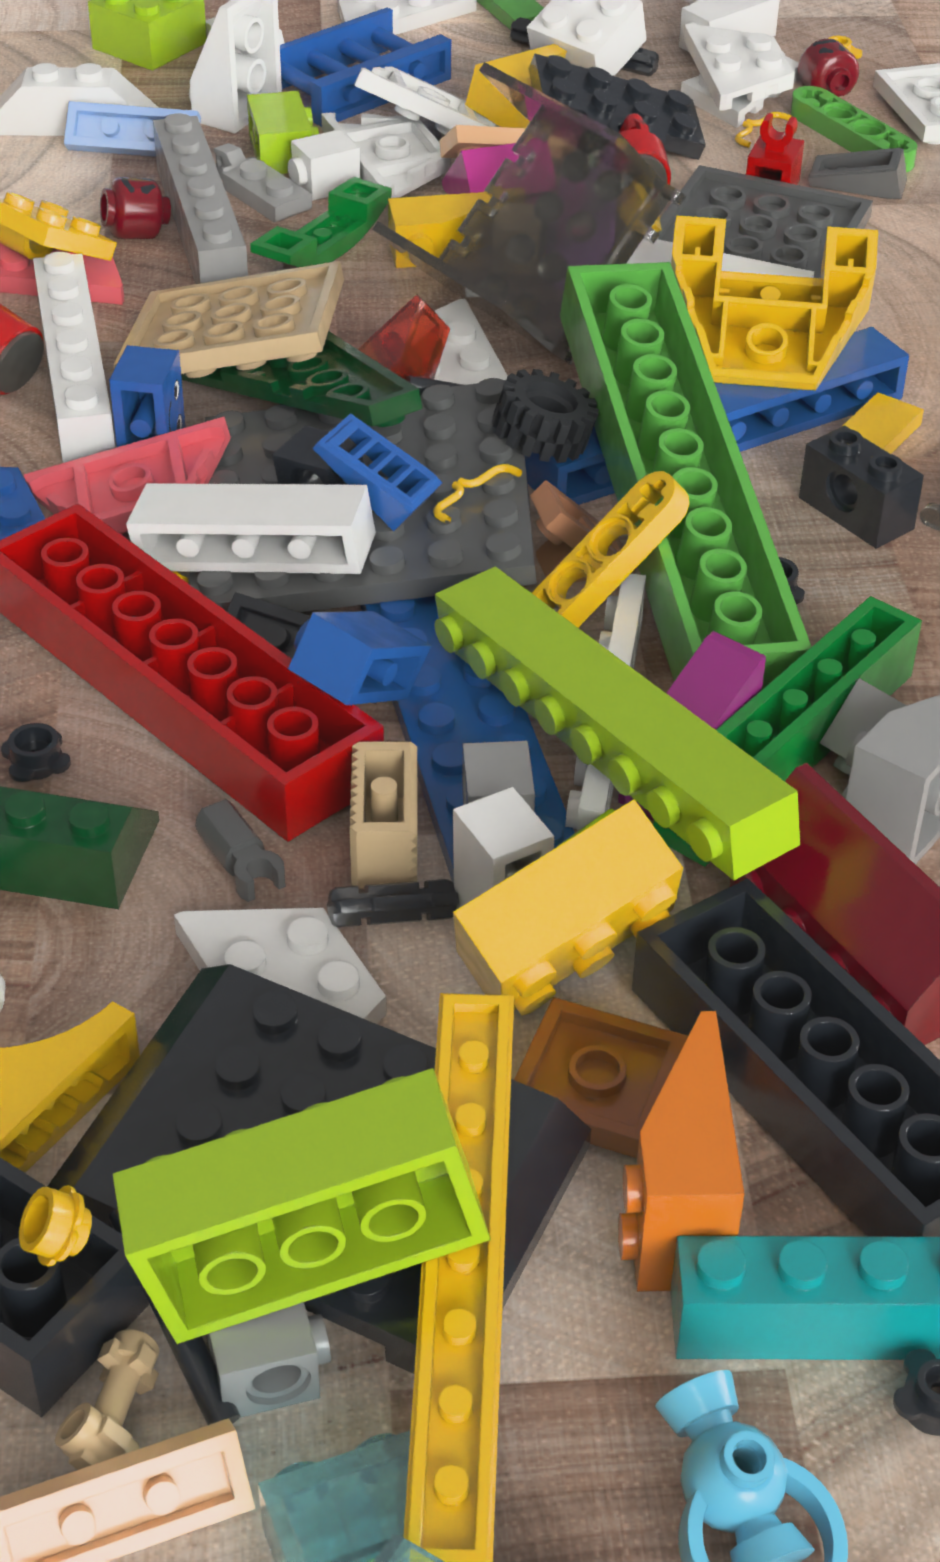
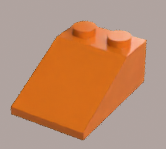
M716 1011L700 1012L640 1131L637 1164L623 1166V1202L625 1213H619L618 1217L619 1254L621 1260H634L637 1292L671 1290L677 1236H738L745 1193Z

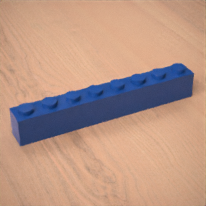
M869 327L853 333L816 391L715 383L739 451L742 452L854 415L878 392L898 400L902 399L909 354L874 327ZM593 427L583 455L580 454L576 460L572 461L567 457L566 462L557 463L555 458L551 456L549 462L540 461L539 454L533 452L530 457L525 456L527 482L534 491L547 480L578 505L615 493L595 427Z

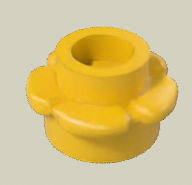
M69 1185L63 1186L59 1190L46 1186L39 1188L28 1201L19 1227V1243L21 1248L26 1252L37 1254L39 1262L48 1267L55 1265L57 1261H64L69 1255H77L85 1246L92 1225V1215L90 1210L85 1208L83 1196L77 1193L74 1187Z

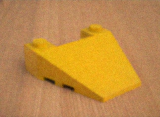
M676 215L671 266L714 383L816 391L869 310L877 265L878 230L827 226L821 278L721 271L726 219Z

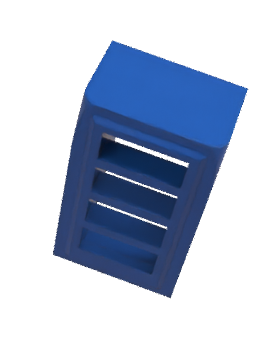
M351 413L312 448L347 485H367L371 509L393 532L443 483L428 468ZM348 438L357 445L349 453L339 447ZM365 454L372 460L368 467L359 461ZM382 471L388 479H384L378 473Z

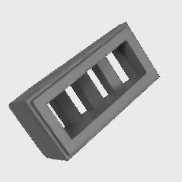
M892 148L817 155L808 177L809 186L886 199H902L907 182L904 149Z

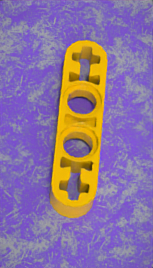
M656 471L644 476L537 586L532 594L552 609L557 606L559 608L557 612L579 628L681 522L689 507V495L670 474L664 471ZM663 498V500L657 506H655L656 502L659 499ZM640 519L642 523L637 527L635 523ZM628 534L627 542L623 548L616 554L607 556L608 548L612 542L619 536ZM586 577V583L581 592L575 597L566 599L570 586L578 579Z

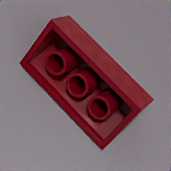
M808 763L796 767L785 782L796 789L798 793L800 845L736 880L730 878V887L747 878L750 879L919 1041L926 1045L940 1038V887Z

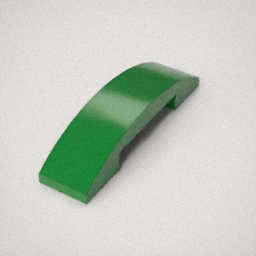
M352 177L328 193V210L297 231L276 226L250 243L251 253L298 268L330 263L354 247L371 229L388 204V198L392 197V188Z

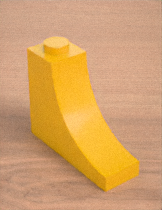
M551 44L475 65L465 103L472 110L500 127L576 130V125L537 115L528 69L534 53L546 57L557 55L565 58L567 51L556 44Z
M112 1001L99 1013L68 1031L33 1043L0 1048V1158L26 1173L126 1076L140 1056L135 1013Z

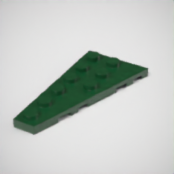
M328 331L322 352H318L315 357L306 361L289 362L286 358L267 360L264 365L251 370H238L236 365L216 368L212 374L200 378H188L185 373L181 374L183 381L340 419H345L351 413L366 425L373 427L397 425L405 420V415L423 409L419 388L330 331Z

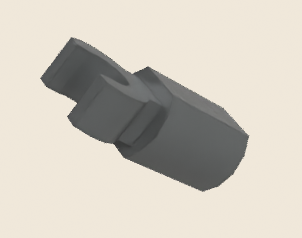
M224 799L201 808L196 817V830L225 870L233 877L235 876L236 892L242 899L247 902L255 900L254 878L266 877L273 881V884L278 889L286 887L283 860L278 854L265 850L261 839L230 801Z

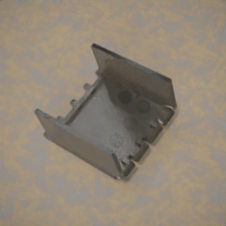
M484 62L479 71L526 119L531 121L511 150L519 158L516 162L505 158L484 190L492 198L488 203L478 198L457 230L465 238L461 244L451 239L439 258L378 221L372 230L446 289L462 299H466L470 304L563 362L571 365L574 360L571 351L568 349L569 344L560 319L567 267L626 264L643 239L652 244L656 242L660 235L651 227L667 203L670 201L680 206L686 196L678 189L667 184L620 133Z

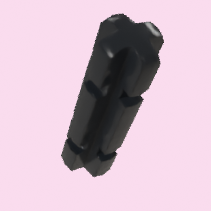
M448 879L426 880L424 887L419 888V882L417 881L370 884L364 886V892H359L358 886L335 887L329 891L327 912L332 925L338 928L362 925L361 919H366L367 925L417 922L422 920V914H426L427 920H442L453 917V912L457 909L459 898L453 882Z

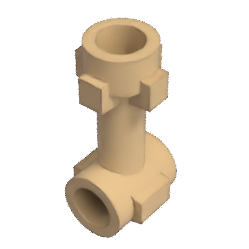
M132 1329L121 1330L115 1334L113 1339L103 1344L97 1360L104 1366L99 1380L104 1384L95 1406L93 1407L88 1402L80 1404L69 1413L60 1425L55 1436V1444L69 1457L68 1463L77 1470L139 1449V1443L132 1438L133 1435L125 1430L122 1425L135 1392L142 1395L152 1390L159 1375L154 1366L160 1349L157 1342L148 1334Z

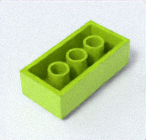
M433 1068L410 1076L396 1077L382 1085L331 1102L317 1103L301 1112L249 1129L235 1130L222 1138L170 1155L156 1156L143 1164L113 1173L125 1256L176 1344L491 1240L466 1156Z

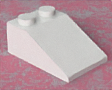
M230 0L222 5L218 10L190 79L189 99L192 110L198 111L201 116L200 124L235 134L248 125L247 95L282 92L278 0Z

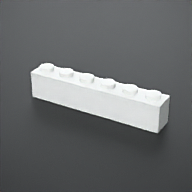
M53 252L45 257L33 258L61 456L62 462L65 463L115 448L112 413L82 253Z

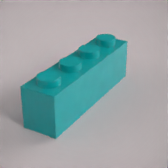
M677 1236L670 1290L676 1359L905 1360L906 1355L915 1349L929 1350L936 1359H940V1237Z

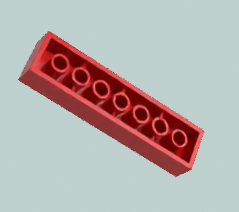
M79 503L0 540V613L287 842L291 841L350 805L352 746L357 742H384V726L356 705L342 703L288 669L292 660L290 657Z

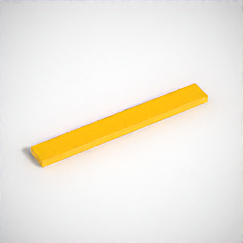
M440 993L435 1074L466 1156L491 1240L422 1263L402 1562H493L514 996Z

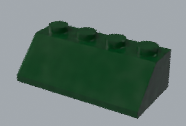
M0 786V890L119 910L159 823V811Z

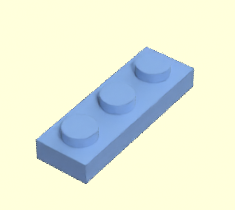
M69 101L64 145L68 150L156 157L153 120L165 119L168 115L182 113L189 116H197L201 123V116L198 111Z

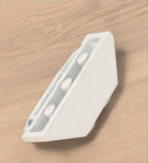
M41 63L33 67H27L1 94L0 135L65 136L69 101L159 107L114 68H102L94 63L81 64L76 68L58 67L52 63Z

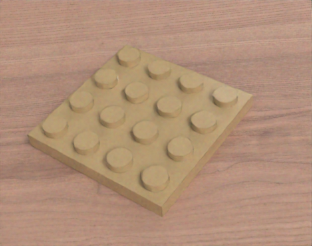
M336 261L151 291L113 364L114 368L127 345L179 350L181 374L185 373L188 378L204 377L212 374L216 368L235 365L238 370H251L264 365L267 360L286 358L289 362L309 360L315 357L318 352H322L344 282L341 263Z

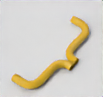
M771 112L773 113V118L788 121L792 117V115L784 112ZM765 116L759 120L747 119L744 121L742 126L745 129L735 136V141L749 148L751 142L742 138L753 131V127L761 126Z
M500 464L490 468L475 479L459 478L458 482L455 481L452 484V489L456 491L435 505L433 509L434 517L445 523V520L451 522V517L443 513L442 510L459 500L464 494V488L482 485L495 475L503 472L520 477L522 470L510 464Z

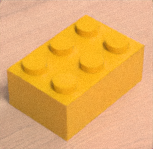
M633 799L454 911L456 952L485 995L514 996V1011L517 1009L522 1016L527 1015L543 1006L556 994L554 985L574 972L580 978L593 974L614 957L615 954L611 950L612 948L633 935L637 938V932L671 916L669 912L674 909L683 866L638 803Z

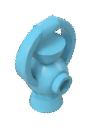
M730 1370L714 1371L687 1381L665 1394L656 1403V1409L678 1437H689L692 1440L684 1453L680 1479L684 1498L687 1502L681 1516L678 1531L681 1562H710L703 1542V1522L713 1529L735 1533L737 1545L730 1551L731 1562H802L815 1549L793 1523L782 1524L775 1515L783 1502L785 1493L798 1501L815 1522L823 1542L824 1562H847L848 1540L844 1520L835 1500L825 1486L804 1467L783 1458L782 1453L773 1440L758 1428L736 1421L733 1422L732 1416L738 1411L739 1405L733 1375Z

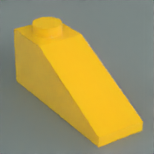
M526 189L388 198V241L395 267L444 265L494 247V230L503 203L527 205Z

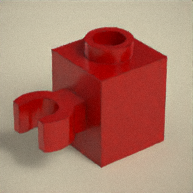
M767 113L760 126V136L748 155L746 175L798 185L805 140L793 138L798 127L796 117H790L785 131L779 132L772 125L773 113Z

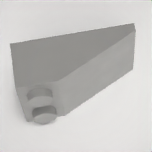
M940 695L889 711L869 732L862 730L858 733L846 757V764L851 767L849 784L846 786L842 796L915 864L940 838Z

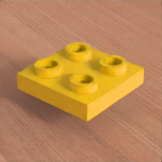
M7 191L5 198H0V244L31 260L33 258L45 257L52 252L53 248L77 254L82 253V255L104 260H112L117 242L99 234L101 229L99 224L77 216H73L72 220L67 218L68 209L45 200H41L39 207H35L33 200Z

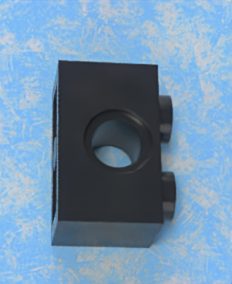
M844 425L806 444L799 498L877 549L915 529L924 475L904 463L899 457L888 453L864 438L859 432Z

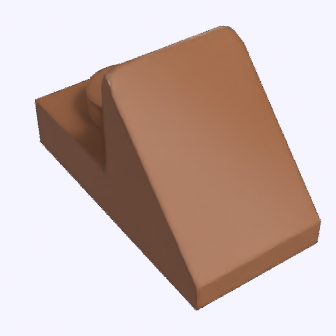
M545 480L530 494V497L540 516L536 520V524L548 539L536 551L538 562L545 577H547L600 521ZM619 537L609 546L607 556L616 554L623 548ZM586 577L580 578L575 582L586 581Z

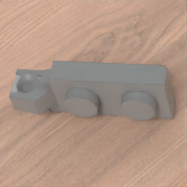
M230 143L214 148L217 170L223 180L225 190L275 223L312 208V193L274 170L265 162L257 160L256 157L252 156L245 158L241 148Z

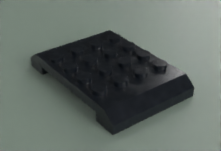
M227 964L202 968L47 1187L56 1190L68 1185L74 1187L76 1192L83 1196L85 1208L90 1210L91 1215L113 1228L108 1219L109 1214L118 1208L113 1173L143 1164L156 1156L170 1155L222 1138L235 1130L249 1129L301 1112L317 1103L331 1102L382 1085L396 1077L410 1076L431 1068L435 1072L436 1048L234 965ZM512 1079L503 1308L583 1160L591 1140V1128L562 1101ZM422 1263L304 1302L307 1311L313 1314H321L324 1319L384 1345L386 1362L414 1374Z

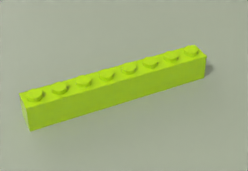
M496 566L435 593L439 619L435 621L434 626L438 640L443 648L449 653L454 652L469 664L480 679H487L501 690L513 706H520L539 722L547 734H555L574 750L577 757L584 764H591L604 774L622 795H629L635 799V801L651 813L654 820L661 827H669L691 845L693 851L700 859L705 862H712L732 880H736L800 845L798 793L796 789Z

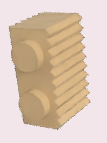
M357 742L352 746L349 827L351 884L358 886L359 889H364L365 885L417 881V746L412 742Z

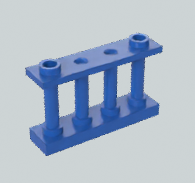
M386 7L281 44L282 89L294 86L310 95L313 123L322 127V113H336V121L339 122L389 103V101L354 85L361 68H366L372 72L373 67L385 68L392 66L433 86L450 80L452 40L439 34L412 44L393 34V10ZM388 50L391 51L390 53H387L385 55H380V53L386 52ZM355 62L360 63V64L354 65V66H352V67H348V66H347V65L353 64V63H355ZM322 74H326V75H327V76H324V77L319 78V79H315V78H314V77L320 76V75H322Z

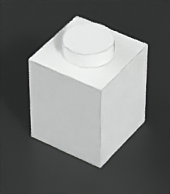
M340 129L291 141L292 159L288 161L290 179L312 193V201L328 197L330 191L352 177L360 179V148Z

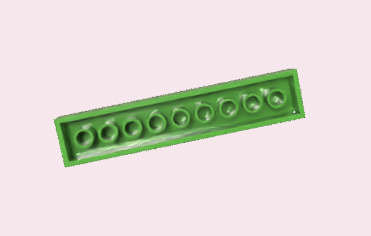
M671 263L568 266L560 319L581 386L590 392L589 398H595L597 402L596 409H599V413L594 427L617 501L619 502L644 476L656 471H664L670 474L689 495V507L684 518L638 565L640 574L646 575L645 590L673 680L677 679L704 639L712 631H715L766 656L763 690L812 646ZM663 498L659 499L656 502L655 506H657L663 500ZM639 519L635 525L639 527L642 521Z

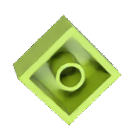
M204 0L88 1L92 48L153 71L204 45L206 42Z

